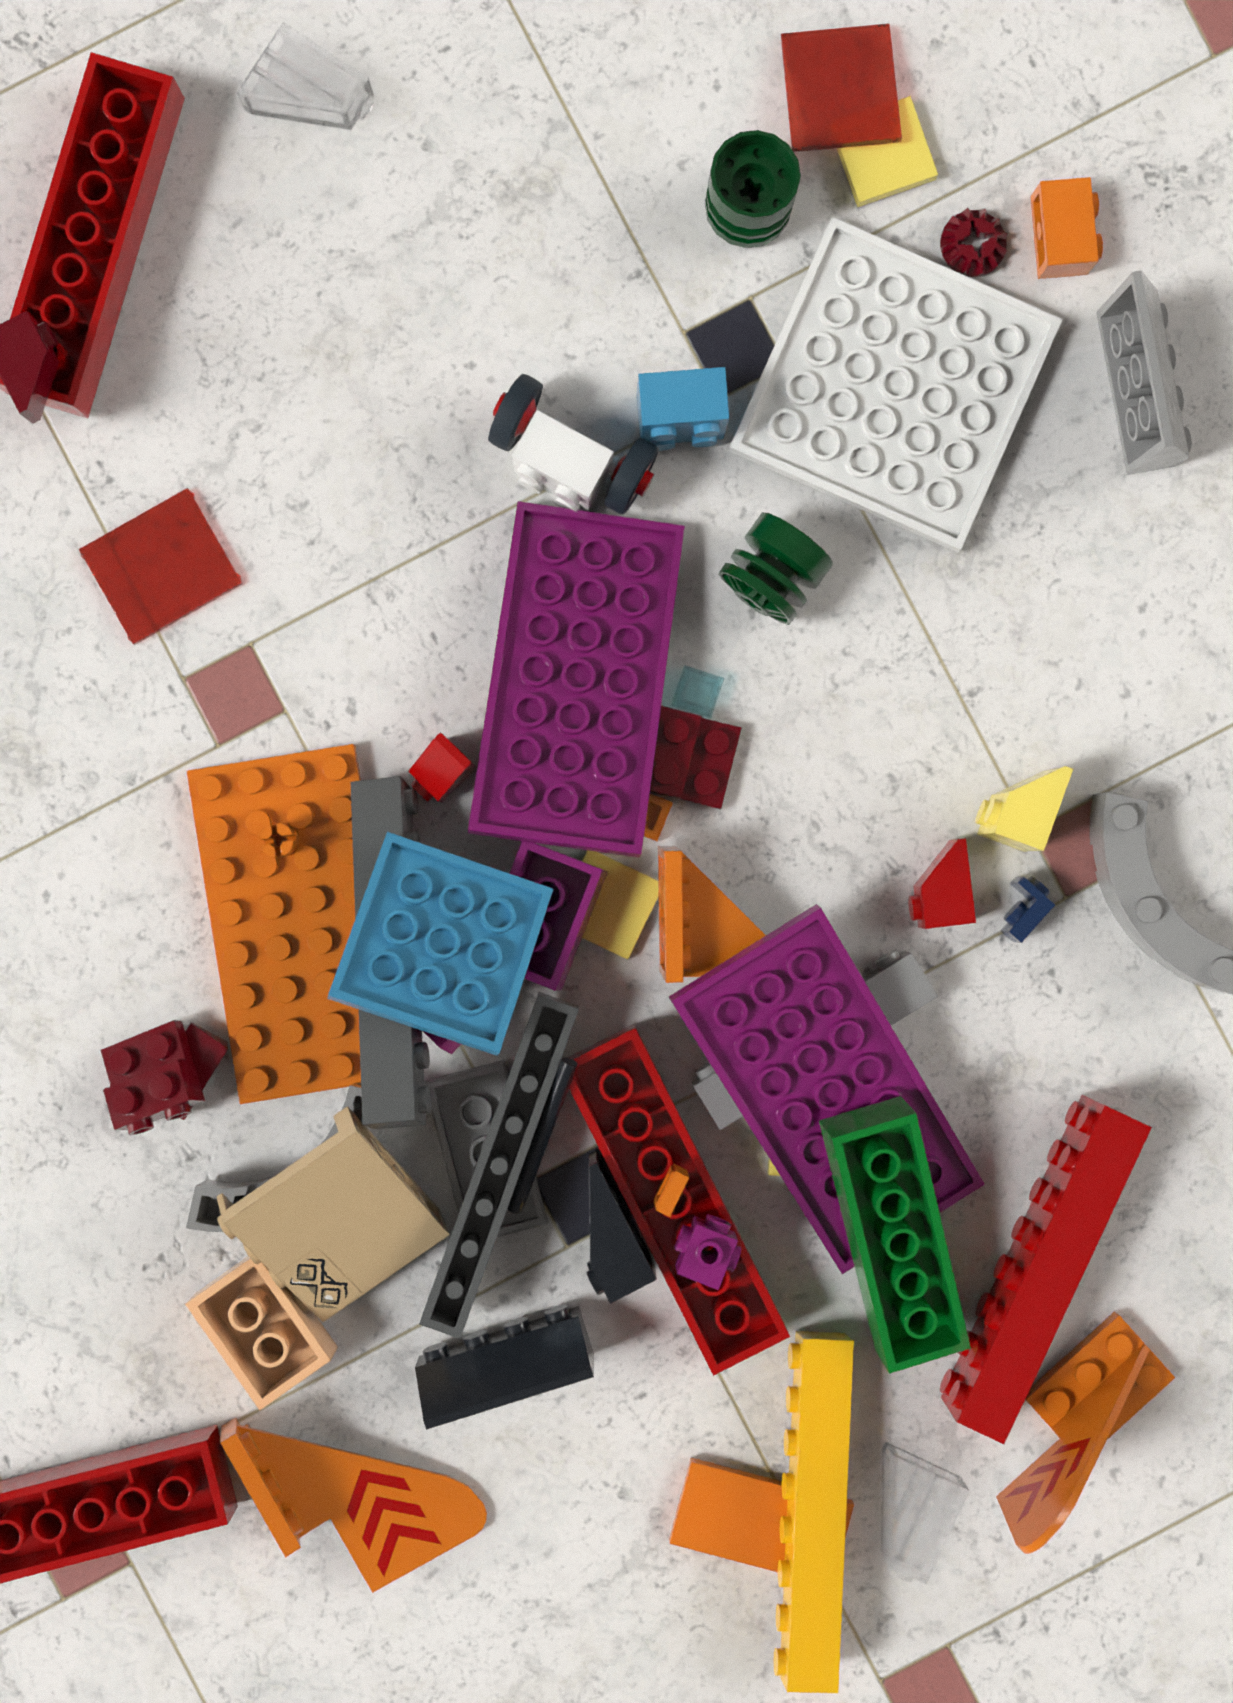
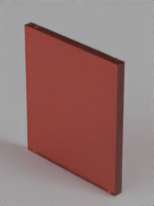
M889 23L781 34L790 141L793 152L901 142L902 133Z
M189 488L184 489L79 549L82 559L86 561L127 633L128 640L133 645L138 644L243 584L240 574L233 567L196 502L194 493Z

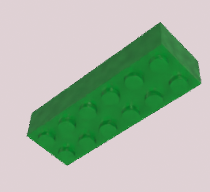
M899 1096L819 1120L874 1348L887 1371L891 1374L971 1349L916 1112Z

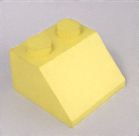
M1063 766L1042 771L991 795L989 801L983 800L975 823L980 825L977 835L1023 852L1044 851L1073 769Z

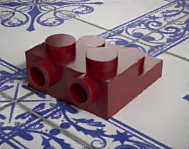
M661 706L650 792L721 810L742 727Z
M172 1020L100 1050L110 1087L103 1089L114 1130H127L130 1136L152 1130L154 1128V1121L164 1117L167 1121L185 1117L192 1113L190 1107L205 1101L182 1021Z

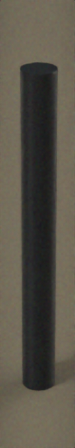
M564 1057L560 1061L507 1208L512 1213L521 1214L523 1212L578 1063L573 1059Z

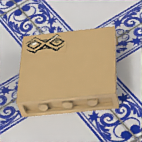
M348 1106L333 1116L338 1133L235 1204L223 1193L217 1196L221 1213L217 1220L223 1232L230 1239L237 1237L243 1243L250 1259L255 1264L262 1262L268 1268L269 1274L276 1285L281 1289L287 1287L293 1293L298 1306L306 1313L311 1310L322 1322H325L450 1235L440 1209Z

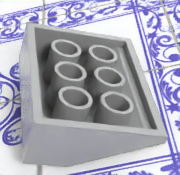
M1141 270L1135 271L1128 276L1096 312L1127 475L1175 467L1189 458L1188 452H1190L1192 446L1190 431L1187 427L1183 426L1181 416L1184 406L1183 392L1180 386H1176L1173 370L1176 365L1175 350L1167 342L1165 331L1168 325L1167 309L1164 303H1160L1158 290Z

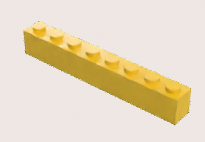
M795 1331V1343H789L788 1367L789 1369H794L793 1386H787L786 1410L792 1413L791 1429H785L784 1453L785 1456H790L789 1473H783L782 1497L784 1500H788L787 1516H781L780 1541L786 1544L785 1560H779L778 1585L779 1587H784L783 1604H777L775 1615L776 1629L778 1632H781V1648L774 1649L773 1658L775 1676H780L787 1692H839L854 1340L846 1333Z

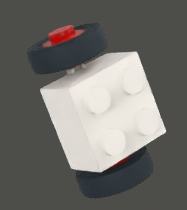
M521 374L511 385L508 392H503L493 410V416L495 417L489 431L488 441L508 452L519 441L512 454L515 474L520 476L518 482L535 493L540 494L542 489L557 497L555 502L559 506L575 512L577 510L591 511L608 478L612 474L611 486L604 504L609 509L624 515L630 509L638 495L643 497L655 475L650 471L657 458L659 448L646 439L638 438L627 455L623 456L620 461L617 458L613 459L614 452L538 411L537 405L542 394L543 384L529 375Z

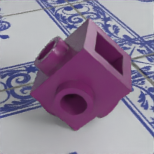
M707 1214L705 1220L694 1216L690 1227L683 1225L674 1250L680 1252L675 1264L677 1274L719 1290L726 1270L729 1272L734 1271L741 1253V1247L737 1246V1236L734 1231L730 1230L731 1224L719 1217ZM713 1246L711 1250L703 1251L705 1247Z

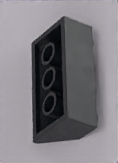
M567 1304L555 1306L544 1312L545 1317L529 1321L528 1317H521L504 1324V1330L488 1334L487 1330H479L466 1335L463 1338V1343L448 1347L446 1342H442L425 1348L422 1351L423 1355L418 1357L415 1372L426 1430L593 1378L594 1352L580 1307L577 1306L569 1309Z

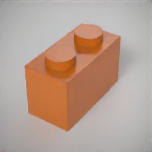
M1091 177L1040 181L1030 196L1038 279L1088 275L1099 262L1103 253L1101 234H1096L1095 218H1097L1099 213V197L1097 192H1092Z

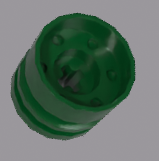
M760 130L739 132L723 142L714 154L704 203L707 221L716 235L731 245L743 248L764 246L779 237L788 225L801 178L798 158L789 144L775 134Z
M762 512L745 535V540L756 554L735 549L731 558L736 565L725 563L719 571V576L734 591L735 595L753 610L764 616H769L778 622L790 625L797 615L791 605L802 608L807 602L805 595L796 586V583L816 589L832 567L833 562L830 556L816 542L798 528L775 515Z

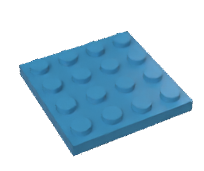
M387 832L327 999L498 1056L553 888Z

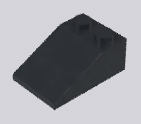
M594 1150L589 1153L590 1261L587 1262L589 1271L586 1273L596 1294L605 1293L611 1304L657 1280L654 1260L598 1151Z

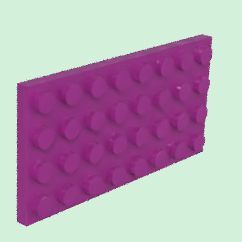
M517 502L468 826L469 834L641 857L685 526L582 510L575 512L568 508Z
M815 904L669 996L672 1004L841 1274L855 1266L819 1120L901 1096L917 1114L939 1213L985 1185L819 905Z

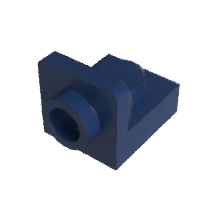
M1032 876L1028 880L1025 877H1015L1010 882L1017 891L1028 899L1025 904L1022 901H1018L1003 918L1007 924L1001 929V932L1012 942L1022 943L1055 906L1047 898L1050 894L1048 888Z

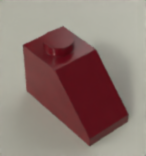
M25 311L0 324V377L19 414L34 424L41 420L59 365V360L53 350V347L57 346L58 342L45 321L39 323Z

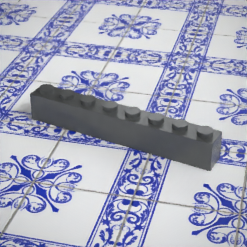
M401 776L351 782L355 919L386 833L390 832L420 843L417 830H413V815L418 813L417 794L415 789H411ZM359 1010L363 1125L372 1129L426 1125V1113L431 1112L432 1098L430 1088L424 1085V1069L429 1068L430 1054L427 1043L422 1040V1030Z
M538 992L419 1325L459 1339L461 1338L578 1014V1005Z

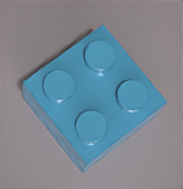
M725 367L638 374L636 398L640 438L655 444L659 451L675 448V443L692 442L693 447H710L716 445L717 440L724 439L729 422Z

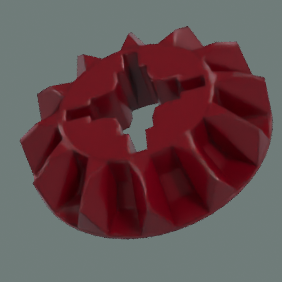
M967 208L963 212L952 216L945 225L940 238L941 253L945 262L954 271L968 277L983 276L992 272L1002 262L1007 252L1008 233L1001 226L1000 218H994L987 213L986 209L970 210ZM971 227L972 231H975L977 238H988L987 241L981 244L979 254L974 250L973 245L962 244L970 236Z

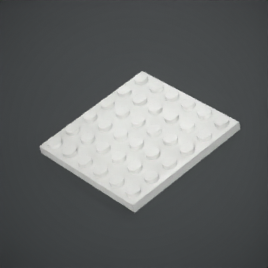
M831 217L733 438L729 451L958 553L963 547L1063 319L835 217Z

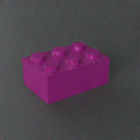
M526 841L521 842L509 874L553 888V892L524 979L558 991L563 989L608 871L539 844Z

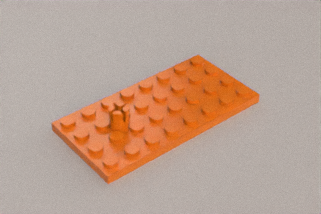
M349 744L186 771L240 1104L345 1088L354 1083H361L359 1009L327 999L355 922L351 782L361 781L356 745Z

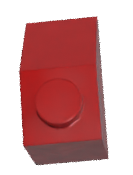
M440 732L408 770L415 778L410 785L427 802L434 797L438 802L442 803L477 767Z
M966 838L949 840L913 886L914 895L909 896L908 905L911 920H917L918 928L930 929L976 923Z

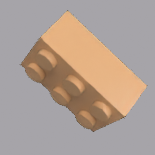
M249 1256L197 1291L185 1304L259 1410L330 1362L338 1348L317 1316L311 1310L307 1313L304 1312L296 1303L293 1293L287 1287L283 1289L278 1287L270 1276L268 1268L262 1262L255 1264Z

